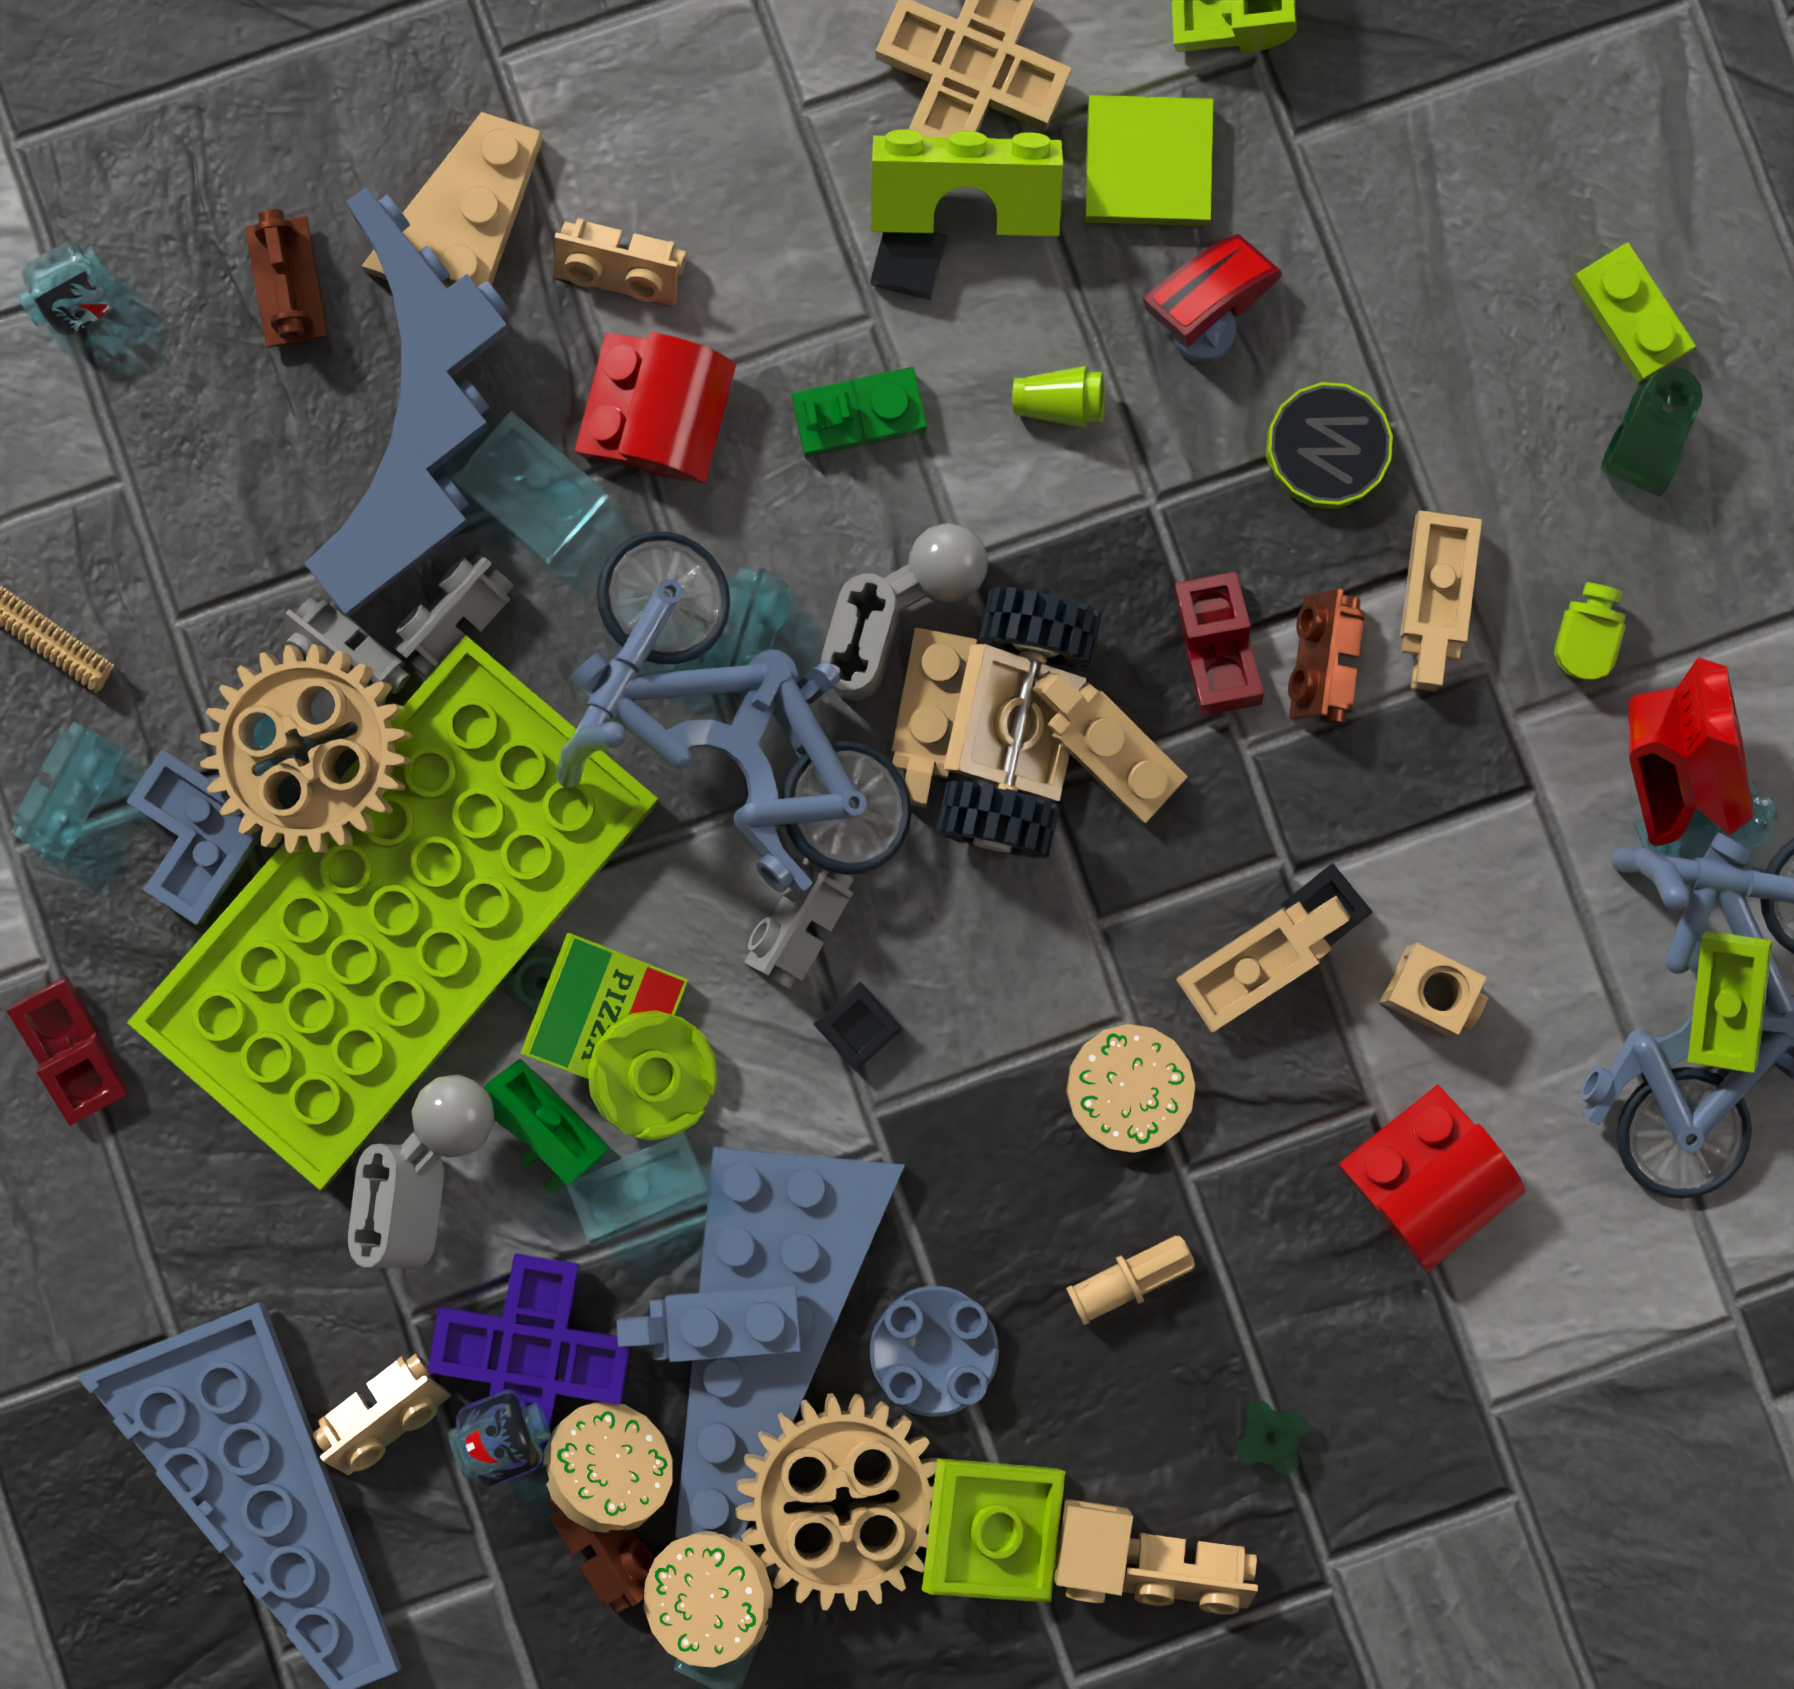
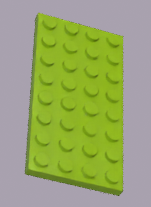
M466 635L403 706L405 712L391 722L393 728L411 732L412 736L404 742L395 744V753L412 759V763L403 767H393L392 776L399 779L406 787L404 791L386 789L382 795L393 809L391 814L371 810L368 814L375 828L372 833L362 832L354 825L350 826L352 845L348 847L340 846L329 834L327 853H314L309 845L308 838L301 854L288 853L284 842L127 1022L319 1190H325L660 802L655 795L602 750L594 752L585 761L581 781L576 786L567 788L560 785L556 773L561 751L565 743L572 738L576 728ZM359 757L340 778L341 782L348 783L356 777L360 767Z

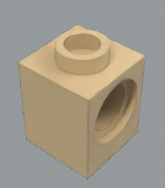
M1416 942L1406 946L1379 1003L1446 1037L1457 1036L1463 1027L1472 1030L1479 1020L1488 996L1480 993L1487 977ZM1432 975L1444 978L1452 988V1001L1444 1011L1433 1009L1424 998V985Z
M1064 1498L1054 1580L1056 1585L1067 1587L1066 1597L1084 1602L1104 1603L1106 1593L1122 1596L1133 1515L1128 1508Z

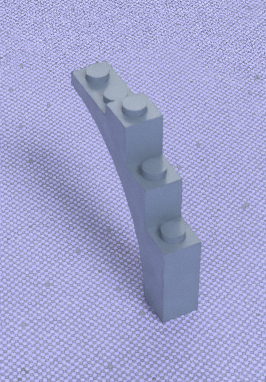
M367 187L346 201L351 215L378 255L393 294L401 338V393L390 443L370 488L342 528L304 563L348 617H351L469 525L460 513L469 505L464 496L446 474L438 481H435L430 474L489 429L487 422L481 416L490 408L486 401L467 378L456 384L452 377L509 334L508 326L502 317L510 312L505 302L488 281L477 287L469 275L466 274L446 289L442 282L449 278L450 274L427 245L417 252L402 233L411 225L400 209L387 194L377 201Z

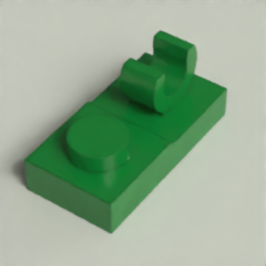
M914 367L791 393L804 458L927 433V425Z
M521 1058L492 1078L484 1086V1089L492 1099L495 1121L503 1128L509 1130L520 1142L524 1141L530 1147L522 1156L521 1164L527 1168L537 1159L541 1158L554 1172L553 1177L544 1186L548 1192L557 1190L564 1183L569 1187L598 1163L610 1150Z

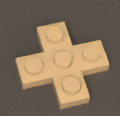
M913 0L897 1L875 50V59L929 82L908 130L920 132L923 137H949L951 134L959 131L978 132L989 107L1044 131L1047 130L1071 76L1072 67L1017 45L1037 0H966L958 19Z

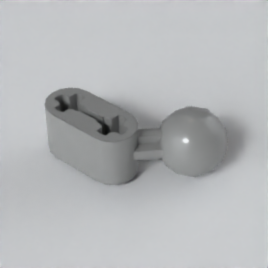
M948 523L930 527L915 540L909 552L908 564L885 578L876 574L862 573L852 577L844 584L838 596L821 657V662H829L840 675V681L832 687L838 696L849 701H861L870 698L878 691L884 679L902 610L925 597L936 602H957L968 598L980 588L987 574L988 556L983 542L973 531L958 524ZM875 595L878 597L883 611H872L864 624L863 617L856 606L858 603L868 604L871 596ZM859 650V657L867 670L865 673L854 672L851 681H846L839 665L840 663L851 664Z
M459 1074L434 1079L421 1089L411 1111L414 1132L402 1145L373 1144L362 1153L356 1169L348 1230V1248L356 1264L364 1268L419 1269L430 1260L436 1244L444 1181V1167L441 1157H458L468 1155L477 1150L487 1141L495 1122L492 1099L477 1081Z

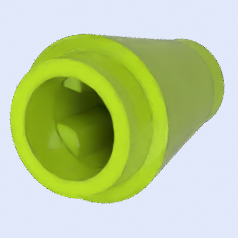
M1086 365L1027 376V378H1014L1012 390L1014 416H1026L1028 418L1087 429L1088 422L1102 423L1105 408L1104 373L1089 372Z

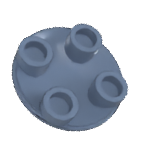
M944 1286L920 1287L896 1298L878 1318L870 1341L871 1367L883 1392L901 1408L923 1416L950 1415L981 1400L994 1377L998 1363L999 1348L997 1334L988 1314L981 1305L968 1295Z

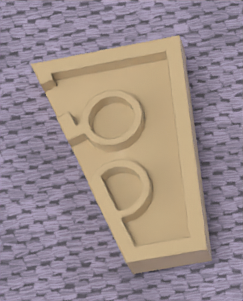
M481 112L404 210L403 215L411 226L402 233L417 252L427 245L450 274V277L442 282L446 289L466 274L469 275L477 287L485 281H488L492 286L543 141L541 131ZM373 250L361 267L365 273L387 280L378 255Z

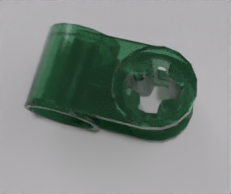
M1664 368L1638 386L1632 395L1621 424L1615 431L1606 449L1600 472L1659 497L1664 493L1679 466L1684 443L1701 407L1702 388L1695 375L1683 368ZM1663 389L1670 393L1668 403L1676 407L1668 413L1662 409L1664 399L1657 395Z

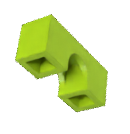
M908 129L893 130L888 132L886 136L873 135L871 232L934 233V212L939 200L953 189L972 187L986 193L994 202L996 207V235L1059 236L1063 180L1062 141L1050 140L1046 135L1033 132L1020 133L1012 139L987 138L982 133L975 131H959L951 134L949 137H923L920 132Z

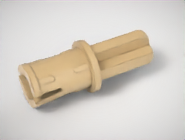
M1173 1236L1127 1260H1124L1122 1255L1116 1257L1117 1265L1073 1287L1071 1285L1066 1290L1081 1321L1086 1325L1090 1323V1320L1133 1299H1136L1138 1304L1144 1302L1142 1295L1192 1271L1195 1263L1185 1241L1180 1236Z

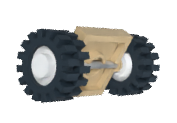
M996 587L994 590L991 589L989 591L979 636V642L983 644L971 645L943 770L991 785L983 784L982 786L974 782L948 781L937 825V834L959 843H968L970 846L1000 853L1006 852L1011 855H1024L1030 858L1040 857L1044 859L1049 857L1060 810L1059 805L1053 804L1051 801H1060L1070 754L1052 737L1054 731L1047 725L1056 713L1032 689L1048 671H1051L1054 675L1061 674L1077 690L1081 688L1086 682V678L1045 664L1050 662L1055 666H1064L1065 664L1077 668L1091 665L1102 617L1100 611L1094 610V607L1090 605L1080 604V601L1071 598L1062 599L1059 598L1060 595L1052 593L1048 595L1040 594L1037 590L1027 589L1022 591L1015 587H1008L1007 589Z

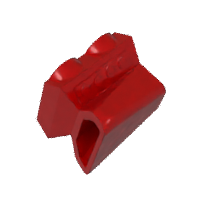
M1698 657L1678 687L1638 694L1629 700V761L1648 840L1652 845L1663 846L1679 840L1683 836L1696 809H1699L1729 836L1753 818L1754 812L1748 782L1745 750L1727 666Z

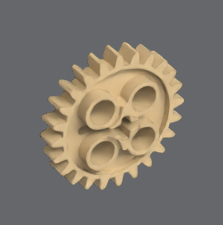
M312 644L304 661L298 647L285 645L283 664H280L273 654L262 652L259 654L261 673L258 674L251 668L240 665L237 671L244 686L240 690L225 685L219 687L221 694L229 702L226 710L208 708L206 714L220 723L218 732L200 734V740L216 746V755L200 761V766L219 770L221 776L207 787V791L213 794H229L230 798L220 810L222 816L233 817L241 813L245 814L238 830L241 834L252 835L263 827L261 845L264 847L275 848L284 836L286 851L288 853L301 854L308 838L309 845L314 853H327L329 834L340 846L348 847L352 845L350 826L354 825L362 832L372 833L375 828L368 813L374 810L391 814L393 809L382 795L386 789L404 791L406 787L399 779L392 776L393 767H403L412 763V759L395 753V744L404 742L412 737L411 732L393 728L391 724L392 721L405 712L404 707L397 704L383 705L382 701L392 689L391 685L380 681L367 686L372 676L373 668L370 665L360 663L349 672L351 655L338 650L327 664L325 647ZM328 690L334 697V713L326 722L317 724L311 713L312 701L316 695ZM270 716L276 726V736L270 746L261 750L254 742V728L258 721ZM351 723L357 725V732L355 734L311 748L308 751L310 762L291 758L271 767L261 776L255 773L256 766L263 762L283 758L301 751L304 748L302 737L322 741L339 733ZM353 749L359 757V772L353 780L343 783L336 774V761L344 751ZM289 775H294L300 782L301 795L293 807L286 809L279 801L278 788L283 779Z
M831 1393L827 1394L825 1412L816 1414L813 1407L805 1399L801 1401L803 1420L795 1424L787 1415L781 1412L777 1416L783 1433L778 1438L764 1431L758 1433L761 1443L767 1450L764 1457L755 1454H745L744 1456L745 1464L756 1472V1477L737 1480V1490L752 1497V1502L736 1507L735 1513L737 1519L755 1521V1525L741 1534L742 1541L749 1546L763 1543V1548L756 1555L763 1562L765 1568L776 1563L777 1567L771 1579L773 1587L779 1589L793 1578L796 1581L794 1586L796 1602L802 1603L808 1597L811 1590L815 1589L818 1590L822 1610H828L835 1593H842L849 1610L853 1611L856 1609L858 1602V1591L867 1590L876 1604L882 1603L881 1583L888 1580L894 1587L903 1591L906 1587L900 1570L905 1565L919 1572L924 1571V1565L915 1552L919 1546L927 1548L928 1531L926 1529L927 1525L930 1524V1501H932L934 1482H928L927 1478L935 1474L937 1458L921 1460L918 1458L926 1450L930 1443L929 1440L922 1434L906 1441L904 1438L910 1429L911 1420L903 1415L889 1426L887 1424L889 1406L885 1402L880 1401L871 1414L867 1415L865 1414L863 1398L859 1394H854L848 1410L841 1411L836 1397ZM870 1449L884 1452L887 1457V1465L882 1475L870 1481L861 1480L855 1476L854 1463L861 1453ZM806 1456L815 1457L823 1464V1472L819 1481L807 1488H800L791 1484L788 1477L792 1464ZM840 1487H846L853 1498L878 1495L887 1490H896L899 1493L895 1501L860 1500L849 1502L846 1506V1514L837 1516L832 1506L827 1504L807 1507L793 1513H787L783 1509L784 1505L791 1501L809 1503L832 1501L836 1498V1489ZM884 1515L892 1519L893 1531L889 1539L884 1543L875 1546L868 1545L860 1540V1529L870 1517ZM812 1522L823 1524L829 1529V1537L823 1548L813 1553H806L796 1548L794 1545L795 1536L800 1528Z

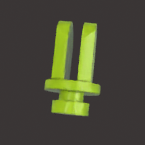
M1585 582L1582 595L1588 597L1587 603L1570 601L1568 610L1564 612L1554 649L1556 665L1566 675L1574 679L1590 680L1606 676L1615 667L1626 624H1624L1626 615L1611 610L1613 603H1620L1623 591L1601 584Z

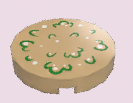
M1126 1024L1103 1030L1082 1045L1070 1065L1066 1093L1072 1115L1088 1137L1108 1149L1135 1153L1159 1147L1180 1131L1192 1111L1195 1081L1188 1058L1174 1040L1154 1028Z
M596 1402L578 1407L553 1430L544 1450L543 1467L547 1464L546 1472L549 1481L546 1485L552 1500L570 1520L591 1531L608 1533L610 1530L626 1529L625 1531L638 1528L664 1504L673 1483L672 1456L664 1436L647 1416L625 1404Z
M701 1531L671 1542L654 1559L645 1580L644 1610L651 1632L667 1653L688 1665L714 1668L745 1656L762 1640L768 1624L765 1625L768 1619V1609L772 1608L773 1589L765 1565L748 1544L735 1537L729 1538L724 1534H715L718 1532Z

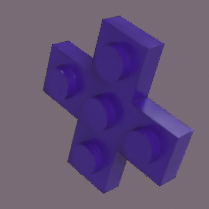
M515 1253L503 1316L444 1306L439 1307L427 1372L491 1383L488 1400L508 1393L518 1397L530 1437L540 1454V1459H544V1450L551 1435L557 1395L620 1405L623 1398L631 1346L618 1347L617 1335L569 1328L580 1263ZM505 1404L495 1405L486 1411L481 1441L487 1450L494 1451L497 1447H501L498 1445H506L509 1448L512 1443L504 1442L510 1436L502 1437L503 1433L507 1431V1429L502 1428L506 1420L501 1421L502 1417L507 1414V1412L502 1414L503 1409L506 1407ZM501 1409V1432L497 1437H495L496 1434L490 1437L486 1434L485 1430L489 1425H494L497 1430L495 1412ZM509 1448V1449L511 1450V1452H516V1451H517V1450L514 1449V1448Z

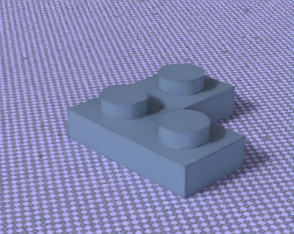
M161 749L126 802L179 837L143 890L194 924L202 926L261 839L263 827L252 835H243L238 832L245 814L241 813L240 815L228 817L222 816L220 813L221 808L230 798L229 794L208 793L207 787L213 782L212 780L169 752Z

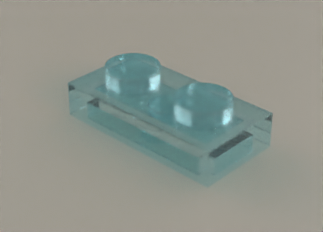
M681 1132L583 1175L569 1187L567 1186L586 1238L592 1246H596L712 1195L691 1141L685 1132Z

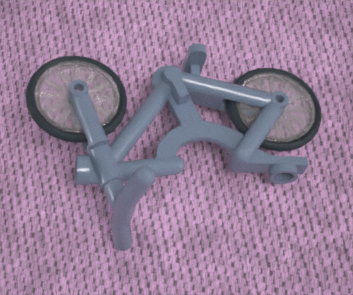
M667 531L647 532L633 536L618 545L607 557L599 574L597 601L604 626L621 647L615 658L609 663L599 652H596L569 676L572 682L589 700L586 704L588 709L572 738L562 748L556 773L559 784L567 788L576 786L581 781L585 761L596 751L620 747L626 740L625 729L677 769L687 768L693 760L692 748L709 747L724 752L737 762L746 777L749 796L746 804L736 811L734 824L763 856L757 862L756 867L764 881L774 890L784 892L790 887L796 895H799L813 884L809 877L783 849L776 829L786 828L788 836L797 850L811 863L830 872L844 875L863 874L878 869L891 860L902 847L910 828L911 801L903 777L891 761L882 753L867 745L851 741L829 742L808 703H813L840 681L838 671L829 662L822 661L798 681V671L794 661L787 654L779 650L769 649L760 652L748 665L638 674L645 661L656 664H680L694 660L710 650L721 637L728 622L730 610L729 586L724 572L715 558L699 543L684 535ZM747 691L731 725L715 720H685L667 729L633 702L636 700ZM772 713L799 758L787 776L781 799H778L772 767L758 745Z
M1720 832L1716 834L1703 858L1696 857L1694 860L1660 855L1650 848L1621 847L1612 854L1611 863L1617 871L1642 873L1652 880L1667 908L1675 911L1684 908L1666 955V966L1674 974H1682L1690 969L1697 981L1700 941L1716 899L1733 935L1764 939L1745 896L1760 898L1761 913L1769 932L1781 946L1794 954V838L1779 849L1769 862L1767 869L1745 865L1753 851ZM1685 885L1690 886V888H1691L1690 894H1689V892H1688V890H1687V888H1686ZM1772 954L1759 1060L1754 1073L1719 1068L1715 1073L1703 1068L1693 1067L1670 1069L1671 1066L1688 1057L1692 1012L1691 1017L1680 1029L1665 1037H1654L1645 1030H1633L1628 1035L1627 1040L1609 1070L1597 1066L1585 1079L1581 1088L1580 1098L1588 1103L1583 1114L1588 1120L1600 1126L1622 1088L1630 1080L1641 1075L1644 1082L1634 1090L1625 1102L1619 1116L1616 1137L1618 1153L1625 1169L1637 1183L1648 1191L1664 1197L1686 1199L1705 1195L1725 1184L1742 1166L1750 1148L1752 1136L1751 1116L1743 1096L1773 1064L1794 1081V995H1790Z

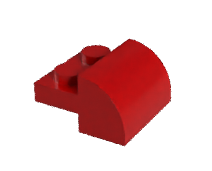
M606 332L574 452L588 460L638 467L653 476L706 484L736 363L708 347L666 334L649 332L648 338Z
M1439 1084L1339 1163L1341 1172L1381 1216L1385 1227L1425 1273L1430 1271L1526 1193L1520 1176L1499 1146L1479 1123L1475 1125Z

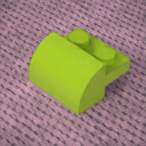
M1172 0L1173 45L1177 52L1239 46L1242 54L1275 47L1286 42L1296 33V0Z

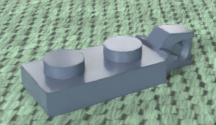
M796 1285L666 1295L665 1299L649 1301L650 1316L619 1318V1320H616L618 1347L653 1345V1360L670 1359V1362L801 1352Z

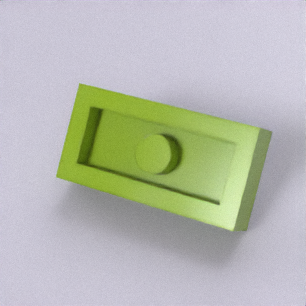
M1628 242L1579 271L1570 280L1637 384L1690 353L1696 347Z
M1705 931L1701 938L1687 1062L1750 1073L1755 1072L1759 1060L1773 940Z

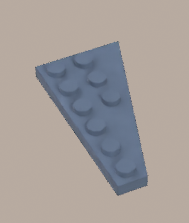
M713 1147L699 1292L796 1285L801 1352L692 1360L675 1538H684L701 1531L718 1532L715 1534H724L729 1538L735 1537L740 1541L742 1540L741 1534L746 1531L750 1521L737 1519L735 1508L752 1502V1497L739 1492L736 1482L737 1480L756 1477V1472L745 1464L744 1456L745 1454H755L764 1457L767 1450L761 1443L758 1433L764 1431L778 1438L783 1433L777 1416L779 1413H784L794 1421L801 1401L808 1389L905 1164Z
M264 1301L76 1375L89 1393L94 1392L115 1418L113 1422L128 1440L132 1439L157 1470L156 1475L218 1552H223L245 1578L243 1582L257 1600L262 1599L287 1630V1637L330 1689H356L396 1673L401 1669L400 1661L325 1462L320 1458L322 1454L313 1438V1430Z

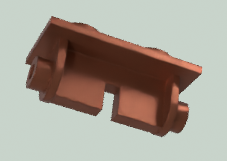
M279 209L260 212L258 214L259 223L246 226L245 230L266 348L329 337L308 217L301 216L284 219V213Z
M1342 589L1305 595L1304 605L1299 612L1296 623V630L1299 636L1296 667L1292 671L1288 683V694L1291 699L1289 719L1320 716L1319 721L1341 725L1345 724L1346 713L1353 712L1357 669L1337 665L1338 655L1351 658L1359 657L1366 612L1360 610V598L1344 596Z
M552 1498L547 1501L553 1512L548 1518L554 1524L571 1554L574 1555L590 1544L596 1552V1556L587 1560L579 1567L600 1599L599 1601L602 1606L610 1604L614 1613L617 1614L628 1606H634L644 1598L645 1580L655 1558L650 1549L638 1540L632 1529L625 1531L626 1529L610 1530L608 1533L591 1531L570 1520Z

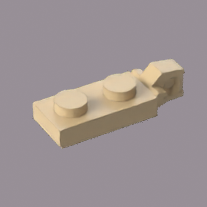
M1420 510L1415 515L1400 638H1403L1401 653L1415 655L1411 689L1437 692V688L1443 685L1446 659L1454 661L1460 659L1461 648L1468 639L1482 519Z
M916 627L891 754H894L892 763L895 767L907 771L905 784L910 794L911 805L926 808L932 776L948 778L949 771L943 770L970 647L977 644V639Z
M1048 671L1033 687L1032 690L1056 713L1047 724L1054 731L1052 737L1138 821L1146 824L1188 777L1103 691L1097 690L1090 683L1085 682L1077 690L1061 674L1054 675L1051 671Z
M1334 896L1310 913L1306 912L1299 901L1288 909L1284 907L1178 976L1176 980L1210 1031L1214 1032L1319 964L1320 958L1332 950L1324 937L1348 922L1350 915L1337 896Z

